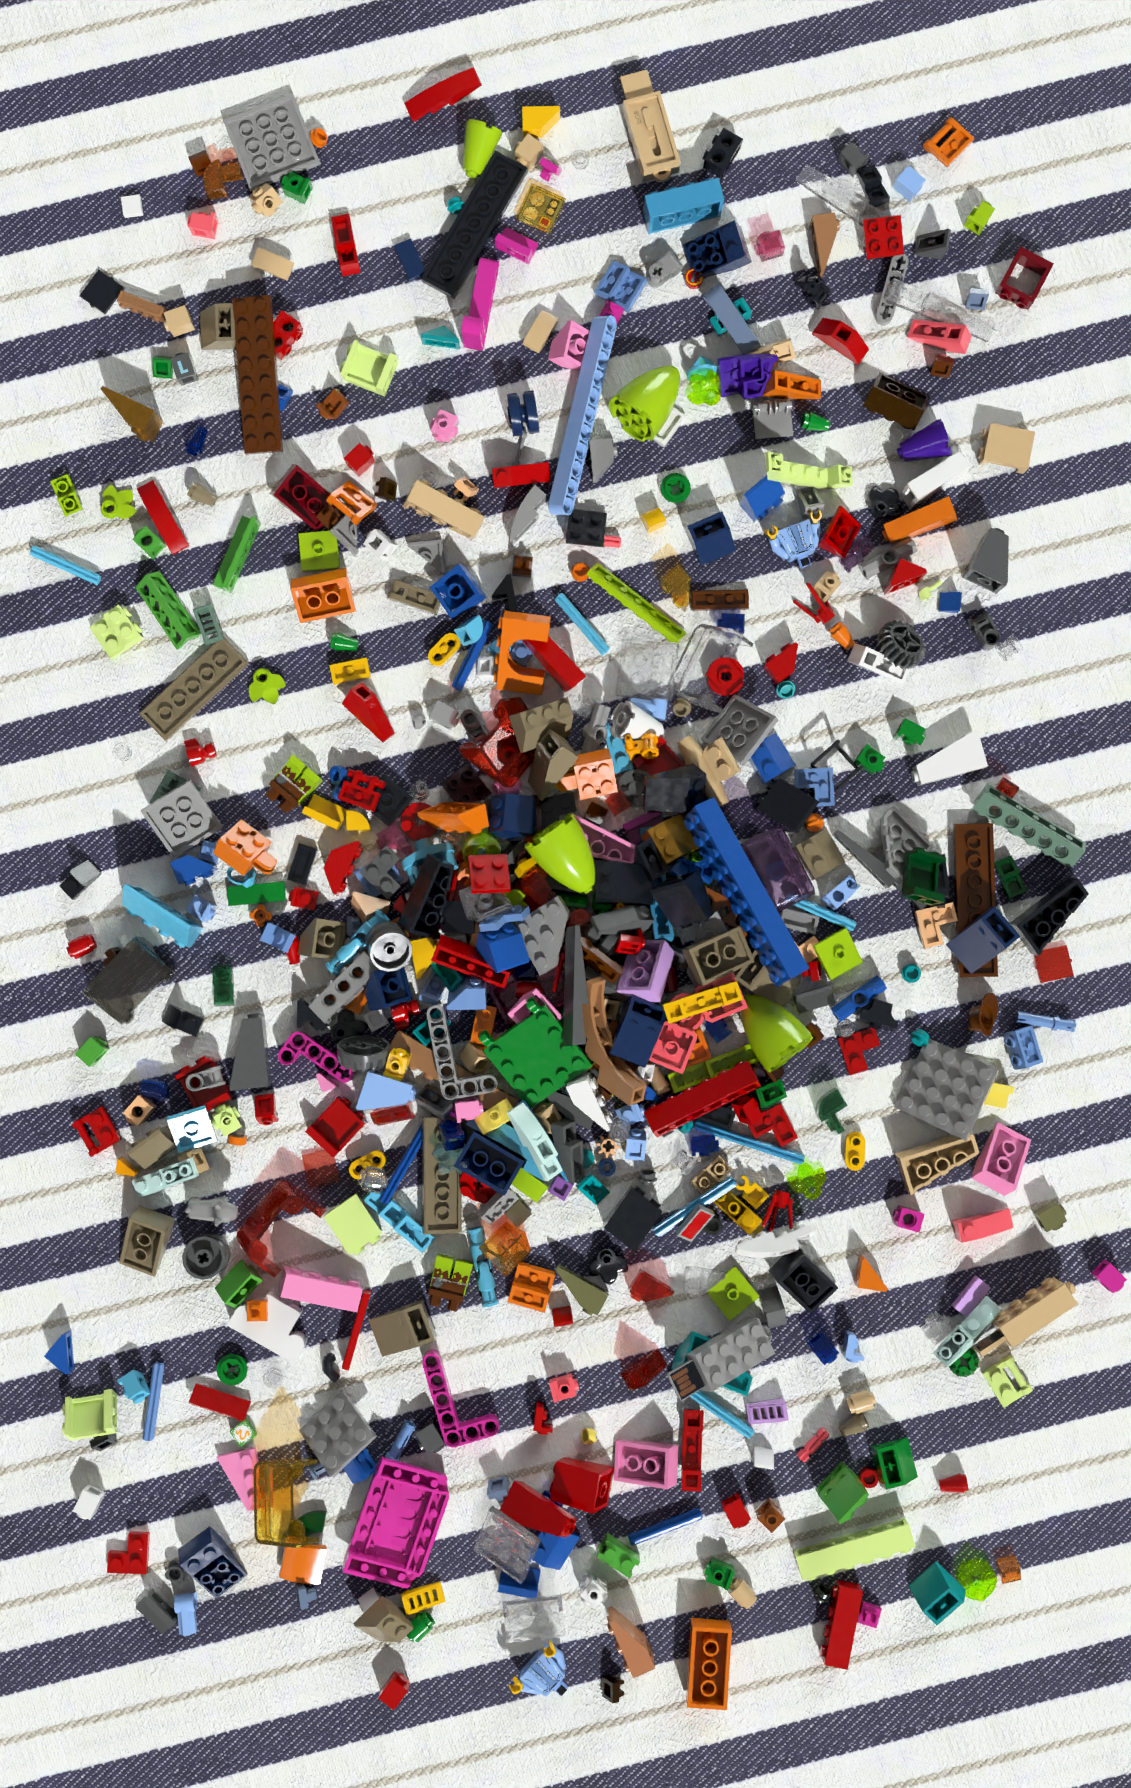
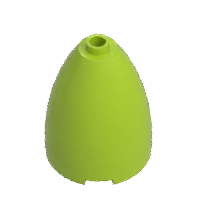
M667 365L647 371L630 381L609 401V411L612 417H617L620 423L624 425L622 429L641 442L645 440L652 441L656 437L675 405L680 386L679 370L674 366Z
M573 813L565 816V821L559 820L552 823L543 832L533 837V843L528 842L524 847L537 864L552 878L569 889L586 894L595 888L596 873L594 859L580 824Z
M756 994L744 996L748 1008L740 1011L742 1025L754 1054L769 1073L784 1065L787 1060L797 1052L802 1051L812 1041L813 1037L810 1031L785 1008Z

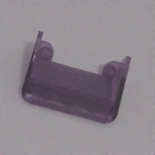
M781 827L760 833L740 844L778 913L815 894L810 878L788 836Z

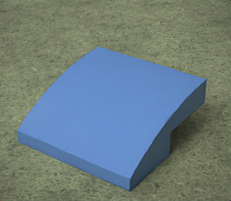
M613 260L594 293L605 301L609 300L624 308L625 312L629 313L648 281L646 277L630 271L628 266Z

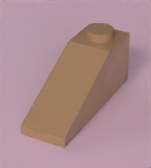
M835 212L812 215L810 228L818 278H822L837 231L840 230L839 219H836Z

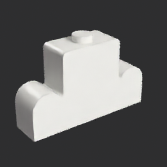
M270 1291L264 1298V1300H268V1320L247 1321V1302L242 1303L234 1311L227 1326L295 1364L307 1343V1337L303 1332L292 1331L303 1309L292 1303V1299L282 1298L275 1292Z

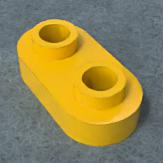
M454 633L444 635L429 651L428 659L433 666H443L459 650L461 642L458 636ZM449 641L455 642L453 647L448 646ZM441 655L442 657L440 660L437 661L435 660V656Z
M856 1131L848 1133L845 1137L844 1163L847 1168L853 1171L860 1170L865 1163V1138ZM855 1138L859 1139V1143L857 1145H853V1140ZM858 1158V1163L852 1164V1159Z
M374 1150L353 1161L349 1167V1173L354 1179H363L380 1170L386 1163V1156L382 1151ZM375 1156L380 1158L379 1163L373 1161ZM362 1166L363 1171L358 1172L356 1167Z

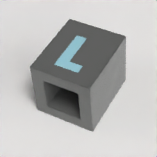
M188 352L177 353L174 357L170 358L176 378L181 386L199 380L193 360Z

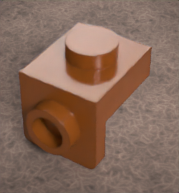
M333 389L323 403L318 402L316 407L323 418L337 419L350 402L338 389Z

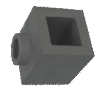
M434 1419L417 1429L418 1445L422 1450H426L427 1454L432 1451L436 1453L444 1447L443 1444L445 1442L442 1432Z

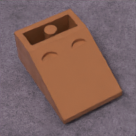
M609 1607V1615L606 1616L608 1620L607 1626L610 1634L615 1636V1645L619 1654H623V1663L627 1673L631 1672L633 1678L655 1669L653 1651L646 1635L614 1607Z

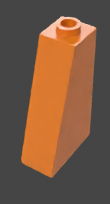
M948 496L883 524L885 530L882 533L885 541L889 540L891 545L909 537L912 538L955 522L957 517Z

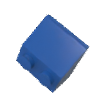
M766 475L743 495L740 506L754 522L758 519L763 520L769 514L768 510L772 507L777 508L783 503L785 491L780 482L768 480Z
M461 564L455 566L430 586V589L450 618L473 609L487 598L468 568Z
M777 733L765 738L748 760L763 785L796 766Z
M511 922L505 923L499 930L478 932L476 951L496 973L529 962L530 959L522 934Z
M537 1530L527 1547L526 1556L543 1567L560 1570L580 1535L573 1531L568 1537H558Z

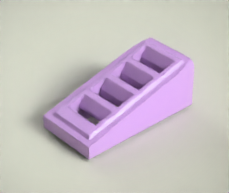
M784 1398L746 1404L749 1425L789 1420ZM776 1406H780L781 1414H777ZM768 1407H772L773 1415L771 1416ZM754 1408H756L758 1418H754ZM760 1408H764L765 1417H762Z

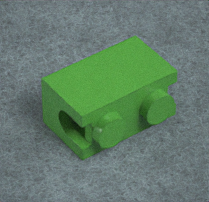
M240 1260L215 1287V1290L225 1304L237 1309L263 1279L253 1265L247 1266L245 1261Z
M609 1533L605 1534L596 1548L599 1559L629 1579L632 1576L633 1567L635 1565L638 1566L640 1563L639 1553Z

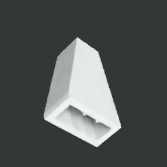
M959 451L907 483L900 496L909 509H913L966 473L970 468L968 458Z
M978 729L913 767V771H911L913 782L920 786L988 767Z

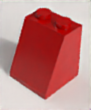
M567 1457L557 1460L553 1468L554 1480L550 1486V1500L591 1514L608 1506L614 1466Z

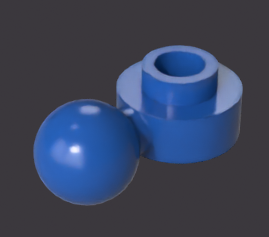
M342 765L333 766L329 772L330 780L335 785V788L332 790V796L337 801H341L337 798L343 782L347 781L348 772Z

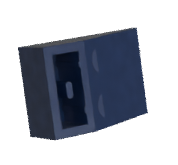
M735 220L683 244L690 269L693 268L697 273H703L696 276V279L733 271L752 262L742 228Z
M994 906L984 911L952 938L946 946L968 972L972 974L1009 947L1020 935Z
M632 994L624 1002L609 1054L645 1068L664 1025L666 1015L663 1007Z
M210 1526L178 1549L180 1567L215 1598H218L248 1575L223 1538Z

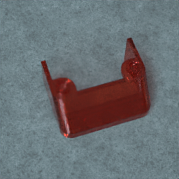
M279 1180L271 1187L239 1229L236 1236L238 1243L249 1259L274 1278L282 1269L266 1258L268 1250L266 1245L260 1241V1238L282 1209L290 1215H296L305 1206L319 1218L327 1211L287 1180Z

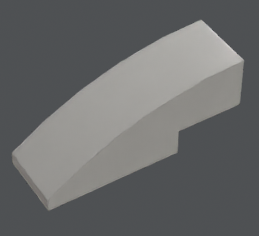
M536 485L528 492L515 515L509 538L512 546L539 519V514L536 511L546 501V494Z

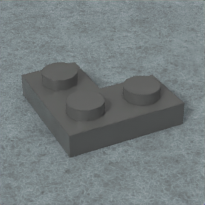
M388 845L360 872L387 900L401 886L388 872L400 860V857Z

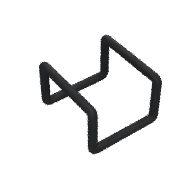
M839 739L810 764L812 768H817L815 764L836 747L856 769L837 787H834V792L842 788L863 769V765L858 767L838 745L840 743Z

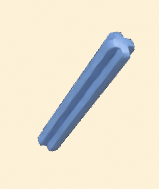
M155 1362L152 1368L149 1389L151 1394L148 1396L143 1440L152 1441L155 1435L164 1363Z

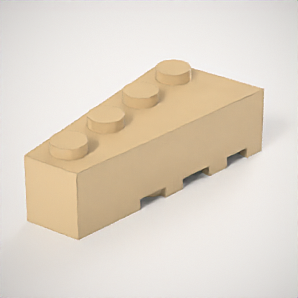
M415 481L402 507L409 509V507L415 508L416 514L423 517L429 515L435 523L443 526L448 524L450 530L471 540L475 538L485 518L481 515V511L464 506L465 503L457 498L451 499L441 489L435 490L431 488V484L427 481Z
M970 1133L967 1141L950 1135L894 1154L905 1190L912 1195L917 1192L916 1190L932 1183L931 1181L947 1174L955 1166H960L978 1155L979 1150L974 1135Z

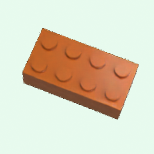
M691 1618L686 1685L687 1708L727 1710L732 1638L730 1620Z

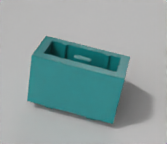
M937 1561L909 1584V1588L922 1612L936 1625L940 1624L965 1601L966 1589Z

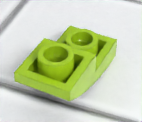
M69 474L50 481L65 517L84 510Z
M523 1167L520 1168L512 1182L514 1187L536 1203L548 1188L546 1184L523 1170Z

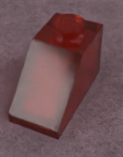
M639 1269L628 1288L631 1293L630 1296L638 1302L641 1300L648 1302L674 1294L672 1287L642 1269Z
M657 1348L630 1364L621 1373V1376L631 1391L646 1386L667 1366V1363Z

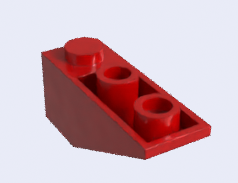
M362 682L350 689L342 705L384 743L395 732L376 695Z

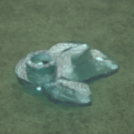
M452 1139L448 1143H440L434 1148L432 1155L440 1158V1174L450 1173L454 1169L460 1175L463 1174V1171L454 1167L465 1147V1143L462 1140ZM456 1145L459 1146L458 1152H454V1147Z

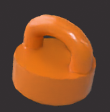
M813 813L804 823V827L809 832H818L824 825V819L819 814Z

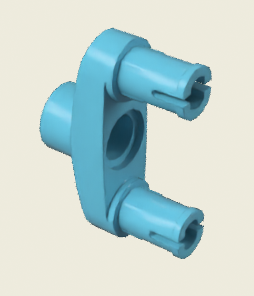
M423 838L415 842L416 852L401 862L404 871L408 874L411 886H414L415 878L417 879L419 874L417 867L423 864L427 853L443 857L454 865V870L459 868L453 854L454 848L452 844L440 843L433 845L430 838Z

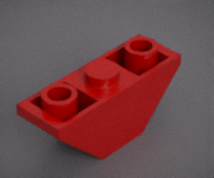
M822 318L812 332L813 336L856 365L860 364L869 351L868 346L859 333L840 320Z
M355 841L331 850L323 869L333 894L339 896L340 893L345 891L347 886L345 881L348 875L351 876L355 869L354 861L356 858L359 859L363 852L361 842Z

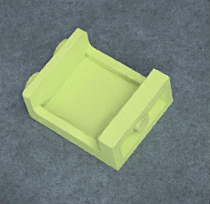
M354 340L353 344H350L347 349L348 356L346 361H343L340 366L342 379L385 397L399 363L397 355L390 353L387 356L362 346L358 340Z
M357 1193L323 1216L349 1256L351 1254L356 1256L364 1250L363 1246L368 1242L373 1244L381 1238V1229L377 1226Z
M112 1389L104 1390V1394L76 1399H72L70 1396L65 1397V1403L62 1406L63 1415L65 1416L62 1432L69 1440L73 1441L117 1433V1393Z

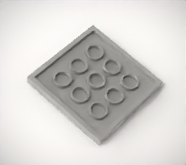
M293 93L223 120L250 191H254L257 187H262L265 183L269 185L280 181L285 175L288 176L290 172L298 174L321 165Z
M929 1039V1043L926 1046H922L894 1107L967 1141L999 1073V1069Z

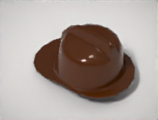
M987 993L980 1005L970 1009L967 1023L969 1030L982 1032L985 1036L991 1035L998 1013V1001L995 994Z

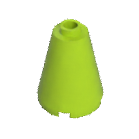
M468 119L465 124L462 170L466 172L465 175L467 177L476 179V176H481L501 139L502 131L493 125L490 128L486 126L485 122Z

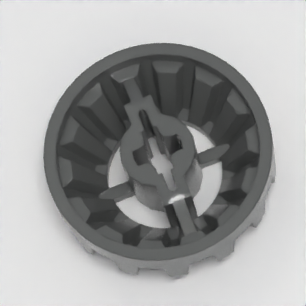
M351 1036L337 1043V1061L345 1069L351 1068L353 1072L356 1070L365 1072V1070L374 1071L376 1068L381 1069L387 1063L390 1053L389 1042L377 1036Z

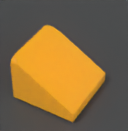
M125 1158L117 1159L115 1173L128 1176H136L140 1173V1170Z

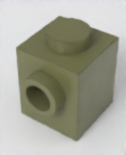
M1053 1201L1032 1212L1041 1229L1046 1232L1058 1230L1063 1227V1223L1067 1222L1065 1217L1067 1213L1064 1207Z

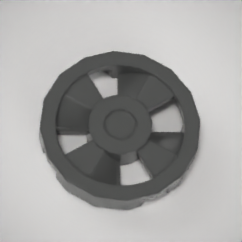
M632 769L620 777L617 784V793L626 805L631 807L643 806L644 777L650 775L648 772L641 769ZM632 773H639V780L634 781ZM622 784L629 786L628 791L621 792ZM635 796H638L640 803H633Z

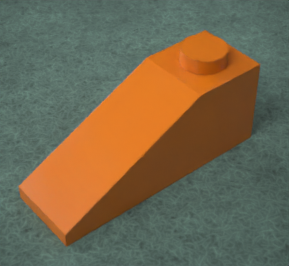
M774 370L771 372V377L766 383V388L762 395L775 399H821V380Z

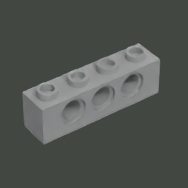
M366 952L358 953L352 959L353 963L349 967L345 966L338 973L339 976L335 980L329 981L324 987L325 990L321 994H316L311 999V1004L308 1007L324 1023L329 1024L367 987L371 972L379 970V968L374 966L369 954ZM358 968H362V976L356 978L355 971ZM348 982V989L342 992V983ZM333 995L335 1001L332 1005H328L327 998Z

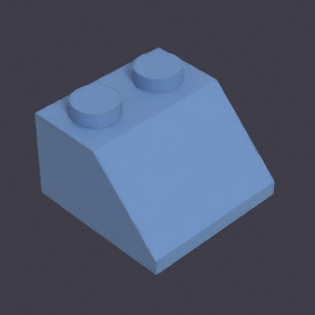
M465 974L463 981L453 992H448L447 1010L486 1009L487 982Z

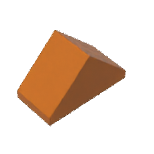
M859 1256L855 1285L858 1288L886 1292L889 1290L865 1257Z

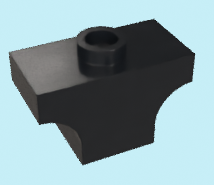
M878 999L871 1000L868 1009L857 1012L855 1018L857 1021L870 1024L869 1027L876 1030L883 1028L893 1031L898 1026V1021L891 1014L893 1004Z

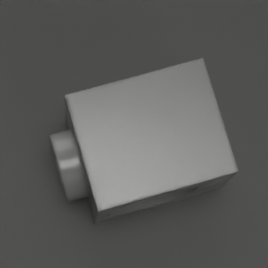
M438 700L429 715L431 721L451 730L452 726H457L460 717L458 716V710Z

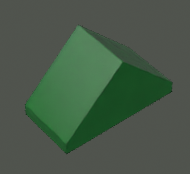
M781 1079L776 1082L771 1081L762 1084L761 1087L753 1090L758 1106L761 1108H765L787 1097Z

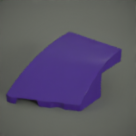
M748 354L718 358L719 395L726 397L740 394L744 400L762 396L778 356L775 354Z

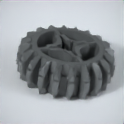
M893 620L886 623L879 630L878 637L876 638L878 641L877 646L881 648L879 652L884 654V658H887L889 663L893 662L895 667L900 666L901 669H910L917 666L923 660L926 652V643L922 641L923 637L919 636V631L916 632L914 627H910L908 623L904 624L901 620L898 622Z

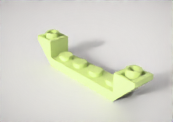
M765 453L768 480L818 489L853 486L852 467L838 464L826 469L783 461V454Z

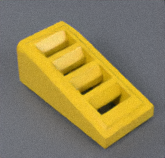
M441 1581L403 1591L402 1601L406 1615L445 1602ZM433 1589H436L438 1598L434 1599ZM425 1592L429 1594L430 1600L428 1601L426 1600ZM417 1595L421 1596V1603L418 1602ZM409 1598H413L414 1605L410 1604Z

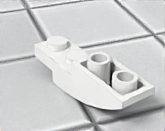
M803 1224L794 1228L795 1231L787 1233L785 1231L778 1234L777 1238H775L772 1231L768 1233L763 1231L756 1234V1238L750 1240L745 1238L738 1241L735 1253L756 1258L790 1254L798 1251L800 1247L798 1242L812 1237L814 1230L812 1225L805 1226Z

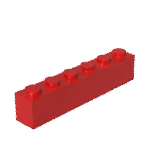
M749 1061L739 1062L734 1068L728 1071L723 1070L716 1077L701 1081L700 1085L696 1087L686 1088L681 1094L670 1096L659 1105L650 1106L644 1112V1115L653 1134L656 1137L664 1135L761 1087Z

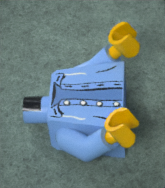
M817 509L818 514L813 517L811 510L808 512L809 517L812 519L811 522L808 519L781 530L771 525V533L765 528L764 533L769 536L768 540L772 551L782 559H786L787 562L798 560L801 569L810 566L811 562L808 555L814 553L821 533L819 520L822 517V513L820 510Z
M552 1641L548 1642L549 1646L545 1643L520 1670V1681L517 1677H513L512 1680L515 1684L508 1685L513 1694H518L521 1691L548 1696L554 1689L562 1696L567 1691L568 1686L562 1681L565 1677L566 1667L563 1652L555 1647Z

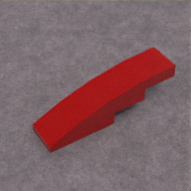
M472 67L438 82L404 104L411 119L416 122L429 112L434 114L447 104L454 105L482 86V83L475 68Z

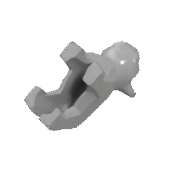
M191 1197L188 1200V1208L185 1209L190 1219L215 1221V1226H218L220 1223L231 1222L238 1217V1208L236 1205L228 1202V1197H218L210 1200H201V1197Z

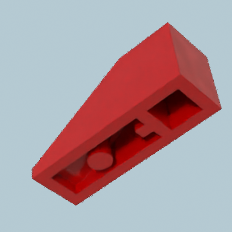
M549 462L492 468L494 488L550 481Z

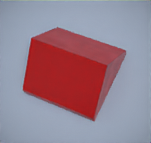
M839 506L818 547L845 559L861 525L842 506Z
M901 558L893 567L883 591L884 595L919 582L927 574V570Z

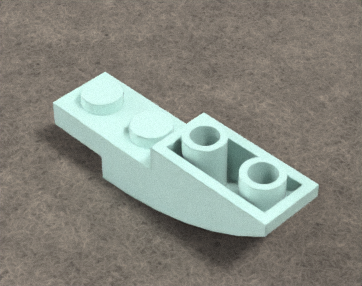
M520 1103L508 1111L507 1115L522 1145L528 1148L544 1181H549L563 1170L556 1158L558 1153L528 1107L524 1103Z
M192 1157L132 1180L137 1198H141L198 1177L199 1173Z
M985 1296L961 1325L958 1324L933 1354L946 1367H949L991 1327V1323L1002 1312V1309L988 1296Z

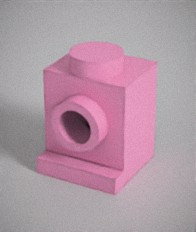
M477 1096L454 1099L457 1123L461 1122V1118L473 1120L476 1119V1116H480V1113H483L482 1101L479 1102Z

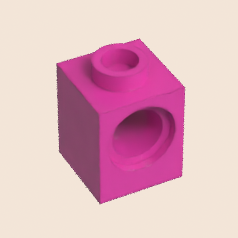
M898 1205V1208L893 1212L892 1220L894 1221L893 1224L897 1227L920 1233L925 1214L921 1211ZM908 1213L911 1214V1220L908 1223H904L903 1216Z
M1103 1260L1091 1272L1112 1293L1120 1291L1127 1280L1106 1260Z

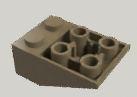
M551 729L537 743L528 778V783L541 801L551 793L554 786L562 780L564 774L579 758L567 740Z
M753 949L751 954L755 962L738 969L734 975L737 982L751 993L765 997L783 1007L801 981L795 977L776 987L775 983L770 980L766 967L761 964L756 949Z
M423 1299L369 1319L382 1357L419 1347L434 1341L437 1336Z

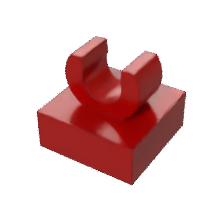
M820 961L809 962V969L802 973V977L811 976L812 982L822 980Z

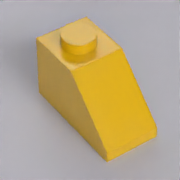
M560 106L522 107L523 138L527 134H530L535 139L542 138L560 120Z
M429 937L410 941L417 979H422L433 963L431 960L438 940L434 941L433 938Z

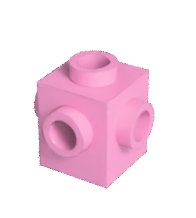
M440 409L437 417L433 418L430 423L434 439L441 443H444V441L450 443L451 439L455 438L458 433V417Z

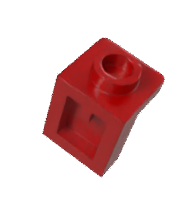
M294 887L289 893L288 901L291 902L290 906L316 911L319 892Z
M637 929L634 936L620 934L615 944V952L638 955L640 949L645 945L642 929Z
M274 1093L254 1096L255 1118L258 1123L271 1125L273 1122H278Z
M536 1402L533 1431H537L541 1435L553 1433V1424L542 1423V1421L546 1422L547 1410L544 1409V1403Z

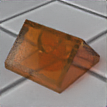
M504 1222L479 1247L481 1252L504 1277L531 1251L526 1233L507 1222Z

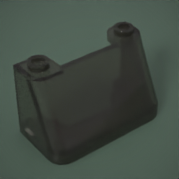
M135 937L85 987L82 993L118 1023L127 1025L135 1017L133 1015L134 1009L159 983L169 982L175 976L173 972L177 968L144 937Z

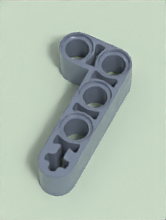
M720 284L715 285L702 295L743 355H747L761 347L759 341Z

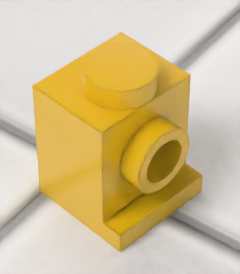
M393 1048L389 1053L383 1076L402 1081L407 1074L412 1054L407 1053L406 1050L401 1048Z

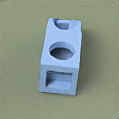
M849 875L821 899L833 911L850 898L860 885Z

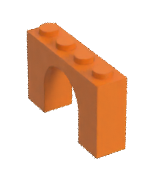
M505 611L503 617L499 618L498 629H502V632L497 638V647H500V653H496L495 665H498V671L494 672L493 681L497 682V690L542 695L545 670L519 666L512 660L509 648L516 641L523 639L548 642L551 616Z

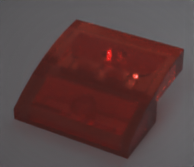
M407 1104L370 1112V1117L374 1125L380 1126L413 1119L415 1114L412 1106Z

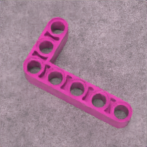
M481 257L479 259L469 316L464 315L461 333L464 348L479 351L484 349L499 270V261Z
M434 1349L427 1351L422 1364L445 1444L453 1448L496 1435L499 1430L500 1420L495 1414H487L463 1422L459 1421L441 1355ZM427 1357H435L437 1363L429 1364ZM438 1375L442 1378V1382L435 1383L432 1377ZM440 1394H444L447 1396L448 1400L445 1402H441L438 1400L437 1396ZM449 1413L453 1416V1419L446 1421L443 1415ZM492 1421L496 1424V1427L489 1429L485 1424ZM474 1427L477 1433L469 1434L467 1429ZM454 1432L458 1435V1439L452 1440L448 1434Z

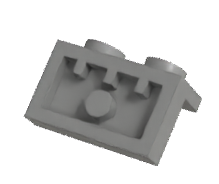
M509 1187L505 1196L496 1192L481 1207L477 1214L492 1226L519 1198Z

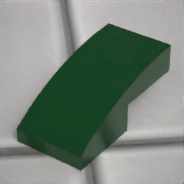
M1011 855L994 862L997 876L1008 900L1027 892L1019 876L1020 871Z

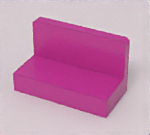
M507 227L503 230L502 234L498 233L495 238L496 249L528 265L538 248L537 242Z

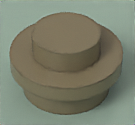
M685 698L676 699L672 705L673 712L679 717L688 715L692 708L691 703Z

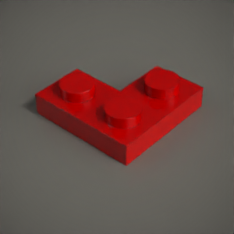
M868 1028L837 1038L848 1075L868 1070L862 1051L880 1046L876 1030Z
M781 1103L765 1110V1115L753 1125L747 1124L754 1138L772 1130L781 1147L798 1139Z
M130 1531L128 1534V1551L110 1550L108 1552L107 1573L147 1574L150 1532Z

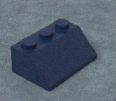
M475 1130L454 1167L505 1196L525 1159Z

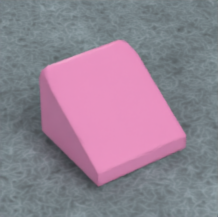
M322 1072L316 1074L322 1092L338 1087L334 1081Z

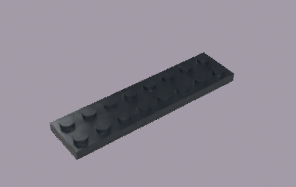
M495 150L421 278L423 283L455 299L528 173V167Z

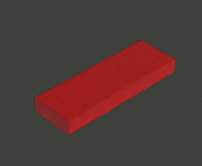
M195 1384L188 1402L191 1405L243 1422L251 1405V1401L199 1384Z

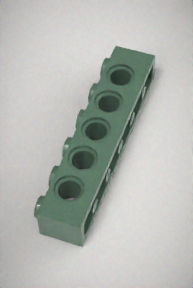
M988 783L974 801L972 809L977 814L986 816L995 825L1004 827L1010 834L1019 836L1028 845H1034L1042 853L1052 856L1064 866L1067 865L1072 868L1085 853L1086 842ZM991 806H998L999 809H994ZM1012 815L1016 818L1010 819L1008 816ZM1028 825V826H1031L1032 828H1031V829H1027V828H1025L1024 826ZM1045 835V836H1048L1049 838L1044 839V838H1042L1041 836ZM1060 845H1061V846H1064L1065 848H1064V849H1061V848H1058L1057 846H1060Z

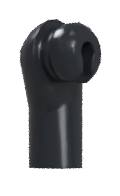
M328 1353L322 1359V1371L335 1383L340 1378V1375L333 1368V1362L336 1361V1357L334 1354Z

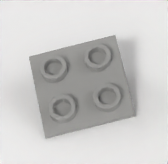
M790 398L752 402L755 439L793 436L792 401H790Z

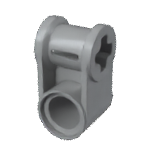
M672 251L666 253L660 260L650 266L647 281L651 287H660L682 271L684 266Z
M221 1065L189 1075L186 1079L187 1088L191 1091H199L226 1084L222 1078ZM194 1077H198L200 1079L201 1084L199 1087H194L192 1085V1079Z

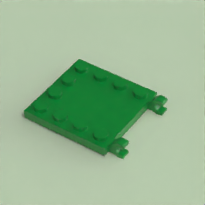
M533 997L526 1000L527 1008L533 1013L495 1040L492 1039L486 1030L479 1034V1040L485 1045L482 1051L519 1097L527 1102L530 1108L592 1066V1062L578 1045L563 1046V1025L546 1004L540 1007Z

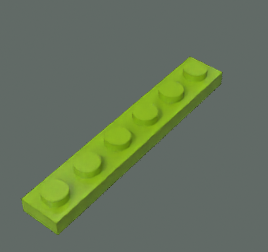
M595 564L588 571L587 576L594 583L599 584L608 594L618 599L623 606L628 607L637 617L646 621L654 630L665 636L669 642L677 645L686 635V631L601 564Z

